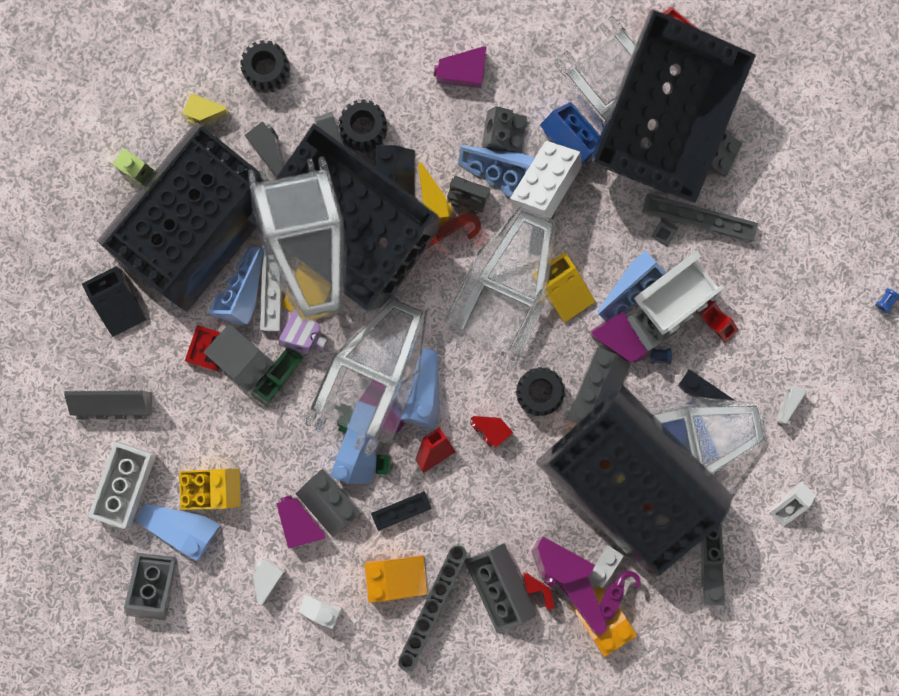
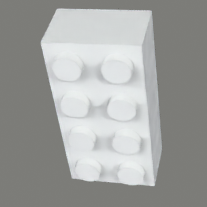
M545 141L510 198L513 212L520 214L521 211H524L549 222L582 167L580 152Z
M114 442L88 517L123 529L131 528L157 454L122 442Z

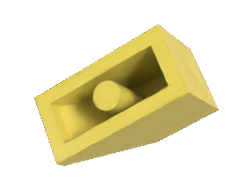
M191 93L182 114L187 119L186 121L192 125L195 122L205 125L228 115L229 110L226 106Z

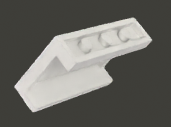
M697 250L634 298L662 335L668 331L670 334L680 328L678 324L681 321L684 323L694 317L692 314L694 311L700 312L708 306L706 302L717 299L721 296L720 291L725 288L723 285L718 287L697 261L701 257Z

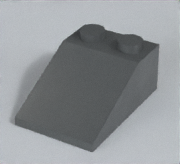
M262 121L246 133L245 137L277 177L284 167L280 145L277 141L279 137L270 124L266 126Z
M230 323L204 351L211 360L248 392L274 364L271 358Z
M137 552L124 605L127 616L166 621L176 557Z

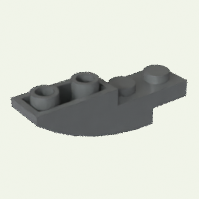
M722 525L701 541V587H703L704 606L725 605Z

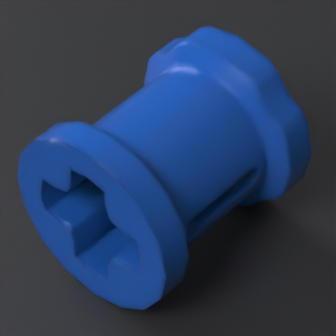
M887 288L884 296L875 303V306L884 313L890 314L892 312L891 308L896 301H899V294Z

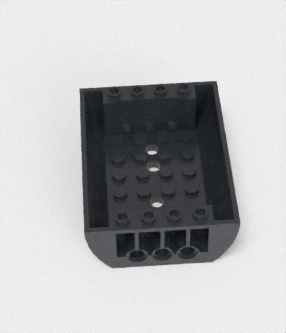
M649 10L590 163L661 192L696 203L756 54L658 10ZM673 64L678 68L675 75L670 73V67ZM665 83L670 85V91L667 94L662 89ZM651 119L656 122L653 130L648 128V122ZM646 137L648 139V146L642 148L641 140Z
M195 122L97 239V242L164 297L188 312L257 228L248 220L258 205L253 187L264 185L267 192L272 182L206 128ZM207 175L212 176V183L204 185L203 178ZM195 190L200 191V197L197 200L190 198L191 192ZM173 220L175 222L174 229L167 230L165 227L166 223ZM160 235L163 241L160 245L156 246L153 244V239L155 236Z
M313 123L266 192L275 229L328 219L325 205L321 203L322 194L316 176L327 173L336 207L338 205L343 206V213L339 215L341 221L340 291L366 311H372L385 304L396 293L437 235L440 219L438 214ZM257 205L248 220L265 233ZM367 227H371L373 230V234L370 237H366L364 234ZM331 229L278 239L281 246L331 283ZM382 238H386L388 245L382 249L379 246V241Z
M623 384L619 385L536 461V464L651 577L661 576L717 529L724 521L732 504V494ZM602 460H609L611 466L606 469L602 468L600 462ZM622 474L626 479L619 483L614 480V476ZM649 502L654 505V508L646 511L642 508V505ZM659 517H666L668 522L660 525L656 520Z

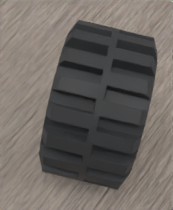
M260 40V44L252 43L253 47L250 48L248 46L246 48L247 53L243 52V59H240L243 76L256 91L262 90L263 93H267V90H270L272 93L275 92L274 88L276 87L280 90L282 88L281 84L287 83L286 77H290L289 70H291L284 50L280 49V46L276 43L273 45V42L269 40L267 43L264 40ZM263 59L274 60L276 62L274 70L265 75L256 73L255 68L259 61Z
M361 99V103H358L357 100L353 101L354 105L351 106L349 103L347 109H343L341 112L342 116L339 117V129L345 143L349 144L352 149L357 148V151L365 149V152L369 151V148L374 150L376 145H381L383 138L385 139L387 136L386 131H388L385 113L378 104L374 105L373 101L369 100V103H366L365 99ZM360 117H368L374 121V128L367 134H358L352 129L353 123Z
M538 367L530 369L523 374L516 386L517 401L521 408L534 416H546L556 411L562 405L565 397V384L563 385V380L557 375L558 373L551 371L549 368ZM542 380L550 385L552 394L547 402L536 403L531 399L529 388L535 381Z

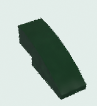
M286 348L265 373L263 379L252 390V396L267 407L304 357L295 350Z

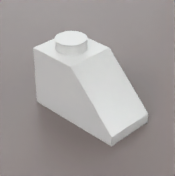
M801 481L770 511V514L781 525L785 526L810 508L816 494Z
M267 558L263 561L259 560L253 569L256 571L253 575L257 601L261 606L285 573L284 569Z
M306 594L299 613L318 624L333 629L342 608Z

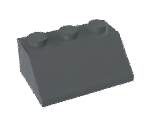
M322 468L296 493L332 537L337 535L362 513L360 508L334 478L330 477L325 468Z

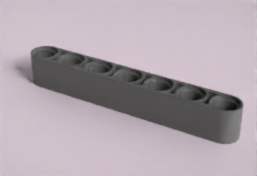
M456 544L450 548L398 660V665L403 671H411L415 667L466 558V550L462 545ZM456 548L463 551V556L460 559L452 556V551ZM447 566H451L454 568L455 573L452 576H446L444 569ZM443 584L447 590L444 594H438L435 587ZM430 602H435L438 605V609L435 612H430L427 609V605ZM426 620L429 622L430 627L423 630L419 627V622ZM413 638H417L421 641V645L415 648L410 644V641ZM409 656L412 658L413 663L408 666L404 665L402 658Z

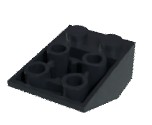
M117 266L82 283L91 304L112 337L147 320L123 270Z

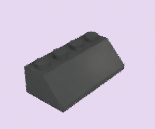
M597 347L566 419L579 423L619 385L623 384L631 363L614 353Z
M64 391L69 414L76 416L77 420H88V416H96V419H108V416H115V419H127V416L134 415V419H146V415H152V392Z
M505 543L465 560V564L496 632L522 625L537 615Z

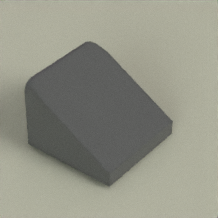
M662 218L651 237L668 246L678 227Z

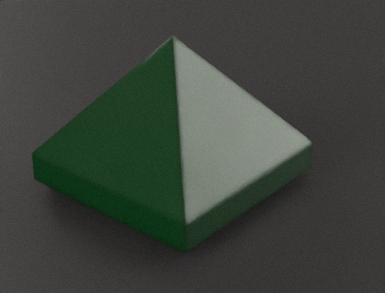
M377 454L376 474L390 475L393 468L391 455Z

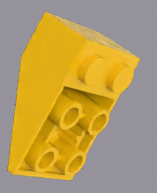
M565 252L548 263L544 295L562 321L566 323L596 301ZM536 271L532 275V278L536 282V284L538 278V271Z
M240 468L179 471L180 510L241 507Z

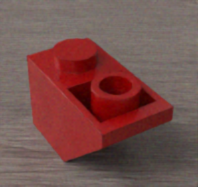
M472 416L470 418L473 421L470 425L477 433L481 431L485 435L483 440L489 447L493 445L496 448L513 433L501 418Z
M438 427L423 437L415 461L422 472L425 473L456 451L441 428Z

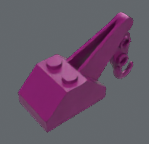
M543 536L536 541L531 550L539 576L544 579L543 582L551 587H554V585L560 586L594 634H603L606 631L605 622L614 617L624 597L625 580L628 577H633L636 580V588H640L641 580L639 575L633 571H624L606 589L600 604H598L588 577L591 575L595 564Z

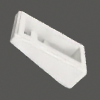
M794 385L787 387L777 419L778 423L786 424L806 394V389Z

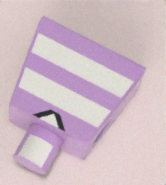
M294 309L279 338L278 345L308 354L312 346L323 350L327 339L318 335L321 326L308 316L304 317L302 312Z

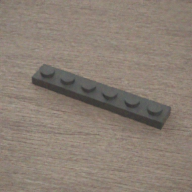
M649 193L646 195L642 213L748 242L754 241L758 223Z

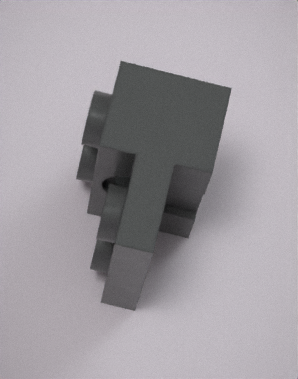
M498 106L489 109L486 115L482 147L521 154L527 116L513 113V110Z
M727 129L710 167L711 170L723 177H727L743 144L732 137V133Z
M455 175L449 185L450 189L447 200L455 207L462 205L468 207L467 210L469 212L478 214L479 211L482 213L491 188ZM463 194L470 196V200L464 199Z
M643 309L627 318L631 327L639 336L641 343L648 351L677 333L675 331L670 334L668 331L662 335L656 326L652 325L653 322Z

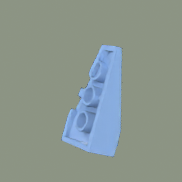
M461 145L458 164L474 175H480L488 181V184L495 185L503 190L502 193L511 197L535 157L520 153Z
M248 248L237 265L238 273L227 279L226 282L229 286L224 293L219 291L208 314L233 324L248 325L255 309L264 248Z
M646 250L629 265L597 310L598 315L605 321L621 312L628 313L630 306L638 304L634 298L666 274Z
M419 346L401 420L434 431L440 413L438 357L436 351Z
M362 401L357 402L330 477L348 484L371 483L377 466L376 437L366 432L377 407Z
M144 504L134 520L196 561L202 558L220 527V524L204 515L150 504Z

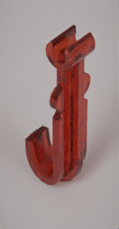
M464 212L438 228L437 235L427 249L470 222L474 223L475 227L467 235V238H474L481 230L480 219L471 212Z

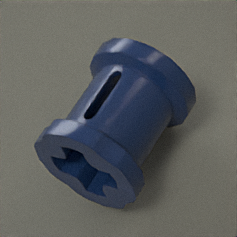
M667 348V350L651 349V364L667 363V365H671V348Z

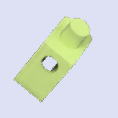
M125 149L120 152L113 163L115 168L141 185L155 171L144 161ZM145 169V173L140 177L141 172Z

